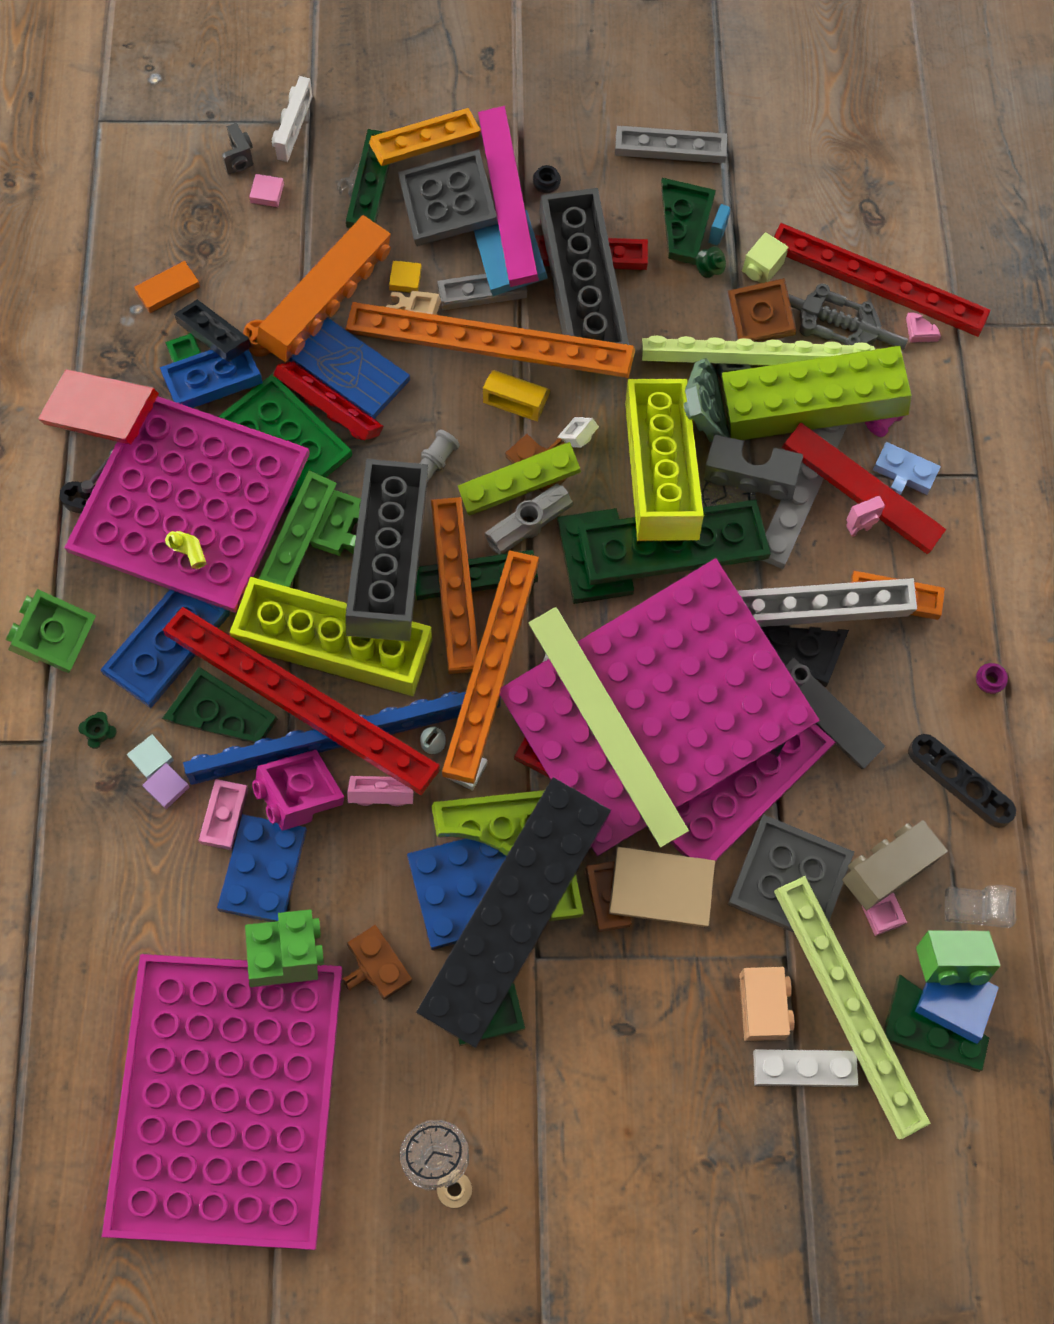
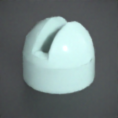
M435 726L428 727L420 736L421 747L429 754L441 752L446 744L444 732ZM433 733H436L437 736L433 739L431 744H427L426 742L428 741V739L433 735Z

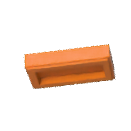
M183 261L135 286L134 289L148 312L152 313L199 288L200 284L187 263Z

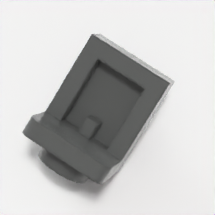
M234 123L226 126L232 150L222 154L227 174L241 172L253 166L250 150L253 146L247 132L242 133L238 124Z

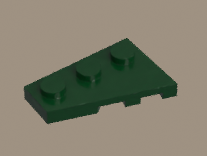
M662 177L661 191L668 259L696 265V256L702 245L716 190Z
M201 667L197 668L162 718L166 722L250 743L266 738L278 720L274 714Z
M902 975L897 976L884 1027V1033L889 1042L976 1072L983 1071L990 1038L983 1034L982 1039L976 1044L918 1014L915 1011L923 990Z

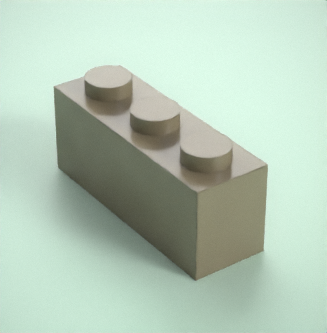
M924 820L914 827L907 823L894 833L895 840L889 842L887 838L871 849L873 855L869 858L862 854L848 865L851 871L842 880L866 911L929 868L948 852Z

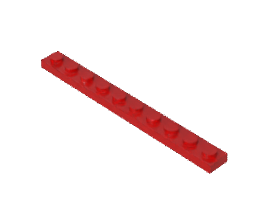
M182 607L163 628L165 636L416 793L422 795L439 773L440 765L186 608Z

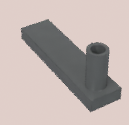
M793 658L785 667L820 721L816 725L833 739L835 745L860 769H864L884 749L885 745L811 675L807 666L800 664Z

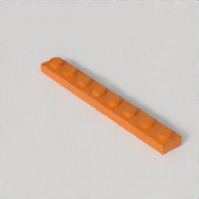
M510 550L508 552L443 766L442 777L471 784L475 783L500 698L501 688L505 681L539 565V557Z

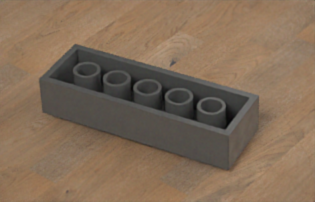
M598 188L541 195L539 215L562 335L629 345Z
M366 459L346 608V636L410 642L426 502L428 464Z

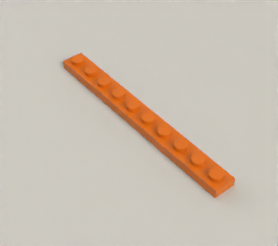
M357 302L352 303L346 325V330L356 335L629 378L635 354L633 345Z

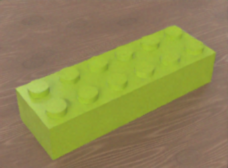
M900 346L722 373V390L730 438L737 440L793 433L800 422L813 430L909 415L912 395Z

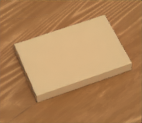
M617 847L609 914L708 927L715 860Z

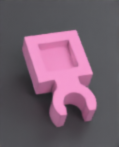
M880 496L852 506L846 519L848 522L846 527L852 537L856 536L857 532L863 528L866 531L870 530L872 525L879 521V517L885 507Z

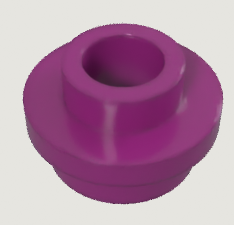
M984 664L976 673V683L986 693H999L1007 685V673L999 664ZM986 676H992L995 679V683L989 682Z

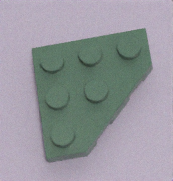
M707 358L695 362L685 388L687 402L684 403V410L689 420L693 419L699 431L705 432L709 442L713 441L714 434L730 438L717 371Z

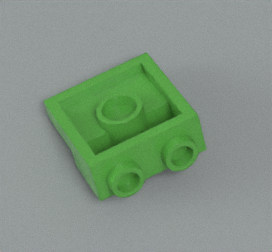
M37 589L34 597L32 598L27 595L19 613L24 614L21 624L13 623L6 637V640L11 642L8 650L36 663L42 661L69 673L96 615Z
M311 909L278 913V921L245 925L250 987L318 980L317 966L324 965L322 945H315V939L321 938L319 918L312 919Z

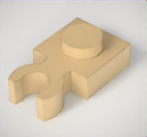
M411 291L410 297H405L400 292H392L390 295L392 302L398 304L387 305L386 307L437 315L441 299L439 294Z

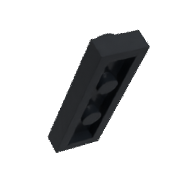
M198 299L174 313L176 322L227 362H230L252 347L250 339Z

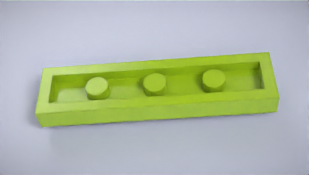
M568 442L460 484L458 489L466 511L470 516L581 473V469L571 443Z

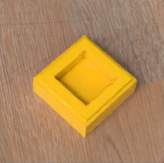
M393 260L389 290L409 293L411 291H418L422 271L421 263Z

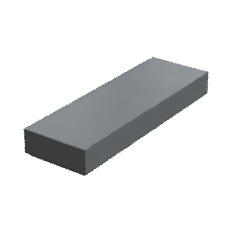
M486 274L437 281L442 310L527 298L526 286L492 296Z

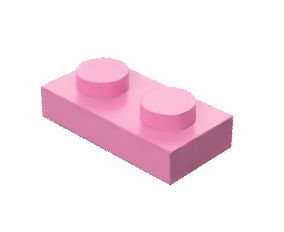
M350 776L347 791L348 803H357L362 806L372 805L373 803L390 804L392 806L413 804L414 791L392 777Z
M215 779L198 840L200 844L227 850L233 849L248 793L247 785Z

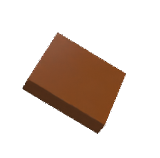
M785 278L728 290L737 339L745 338L754 342H766L767 340L796 335V326Z

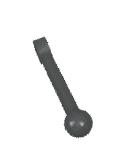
M109 457L90 480L81 483L84 493H91L93 491L94 483L99 479Z

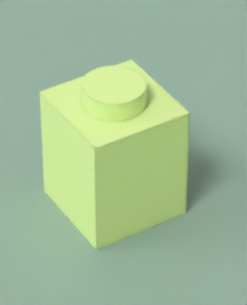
M765 232L746 254L742 272L751 280L758 281L759 283L769 282L784 264L789 247Z

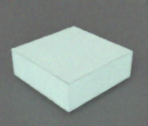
M153 734L127 754L147 780L165 763L169 765L174 761Z

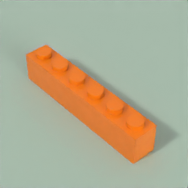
M362 215L258 326L257 343L284 362H287L293 354L298 355L309 336H315L320 331L323 321L328 316L333 317L336 314L342 300L345 297L350 298L354 294L357 284L362 279L366 280L369 278L375 264L378 261L383 262L387 258L391 250L389 246L391 233Z

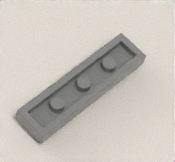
M617 126L615 156L725 163L727 133Z

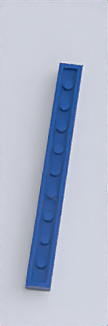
M452 691L443 694L438 699L430 701L420 699L412 702L410 706L398 709L397 707H388L382 709L378 714L359 716L392 735L458 718L466 692ZM501 696L497 708L501 707ZM316 729L306 732L296 730L286 734V737L274 740L264 738L256 741L254 745L242 748L240 746H232L224 749L222 753L214 755H196L190 761L183 762L185 774L190 784L193 785L257 769L260 765L309 751L317 750L320 753L343 746Z

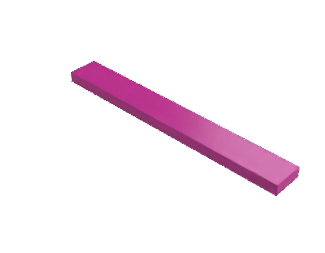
M505 106L478 112L510 287L539 281Z

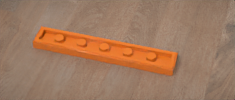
M461 497L431 500L448 673H469L473 671L478 654L462 499Z

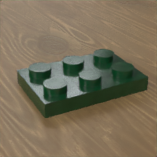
M617 508L557 517L573 604L634 594L632 579L596 585L589 584L577 531L578 525L619 519Z

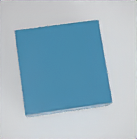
M720 205L712 224L708 243L717 246L720 244L731 211L729 206Z

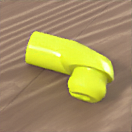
M172 531L167 534L165 539L166 545L174 551L188 555L192 569H200L207 564L197 537L181 531Z

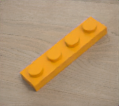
M466 108L371 136L369 144L380 165L384 166L479 137L481 129L470 109Z

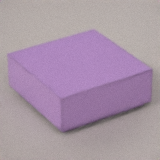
M167 763L142 785L165 809L190 788Z

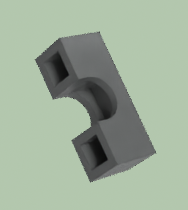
M714 434L706 463L704 480L718 486L729 485L738 487L749 493L759 492L768 494L775 499L793 500L803 454L773 448L772 456L767 463L752 465L746 462L742 456L744 441Z

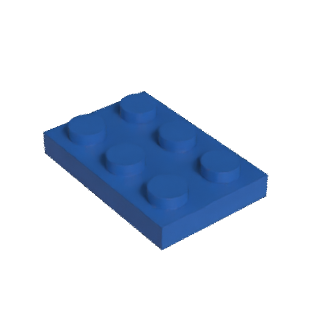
M211 349L160 367L173 401L191 408L263 383L261 374L249 349L230 362H227Z
M242 814L217 906L218 911L269 922L278 921V913L286 912L307 832L306 827L296 826L282 831L278 823L272 824L268 819Z

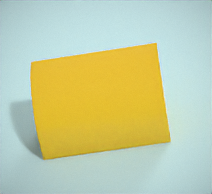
M493 370L483 387V403L538 422L550 394V389Z

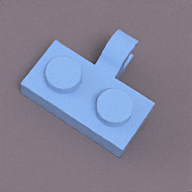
M886 442L873 471L893 479L894 482L891 489L901 495L905 485L927 495L941 466Z

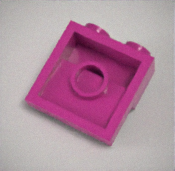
M317 750L258 766L256 778L252 783L256 798H264L267 803L266 813L269 821L272 824L278 823L282 831L312 822L314 813L341 806L344 801L343 793Z

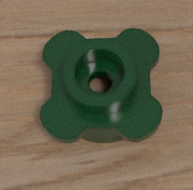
M97 712L95 715L89 716L78 727V731L86 736L88 739L87 744L92 749L99 748L102 742L107 739H113L117 734L116 728L110 726L107 721L108 716L104 712ZM100 728V732L96 733L95 729Z

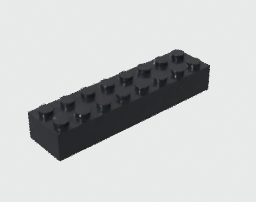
M553 777L416 1011L419 1016L477 1049L611 812L610 809Z

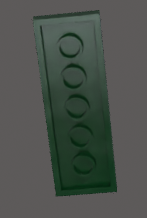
M757 500L703 507L704 517L699 540L637 541L635 517L578 525L577 531L589 584L596 585L697 570L715 558L721 566L769 559L771 552Z

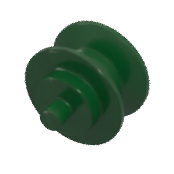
M713 246L708 250L703 249L698 252L696 266L703 277L711 278L724 272L726 258L721 249Z

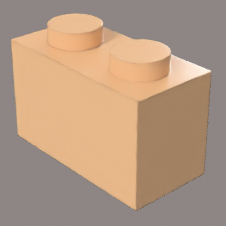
M784 967L744 968L739 974L744 1041L785 1040L790 1035V1031L794 1030L793 1010H788L787 997L791 996L790 977L785 976Z

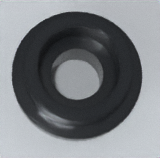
M550 165L538 168L533 175L534 187L543 193L556 191L561 184V176L557 169Z

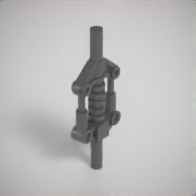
M823 283L817 285L815 291L807 295L806 300L788 294L791 307L801 311L799 331L803 336L807 337L814 334L827 340H836L845 345H854L855 343L871 344L877 339L905 349L908 338L881 329L882 325L871 302L866 301L862 304L847 300V297L830 291L829 286ZM828 301L841 307L847 306L858 310L861 321L858 320V317L852 318L850 314L846 316L842 311L838 313L836 309L830 310L828 306L822 307V305ZM817 317L820 318V321L824 322L826 320L828 324L834 323L836 327L840 325L842 329L846 330L848 328L850 332L856 331V333L848 338L833 333V330L816 324Z

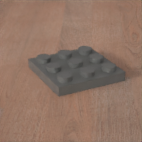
M479 149L398 172L416 246L498 224Z
M763 814L727 905L794 933L774 890L805 876L829 922L843 885L842 879L847 874L848 865L851 863L854 851Z

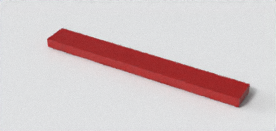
M780 223L774 235V238L789 247L786 257L979 337L991 311L986 307L786 224Z

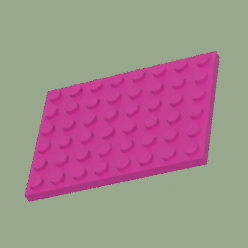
M716 558L577 641L676 809L820 721ZM549 659L501 688L500 696L550 779L556 778L611 810L608 819L592 845L597 857L647 827Z
M140 954L102 1237L305 1250L317 1249L342 966H317L318 980L250 987L248 960Z

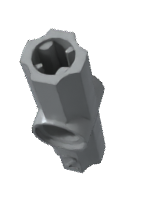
M556 483L532 501L521 502L517 506L516 512L486 531L484 536L495 553L499 555L504 554L524 539L537 536L544 525L571 508L573 501L567 490L562 485L560 486ZM530 516L533 517L535 521L526 522L522 518Z

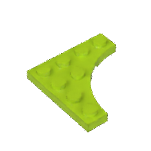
M545 790L434 802L432 804L436 836L475 840L487 844L507 856ZM576 875L549 921L578 918L584 914Z

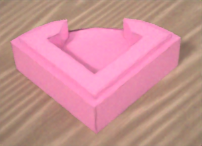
M918 313L907 314L906 322L910 343L939 341L941 335L935 324L932 325L929 321L922 318L923 315Z

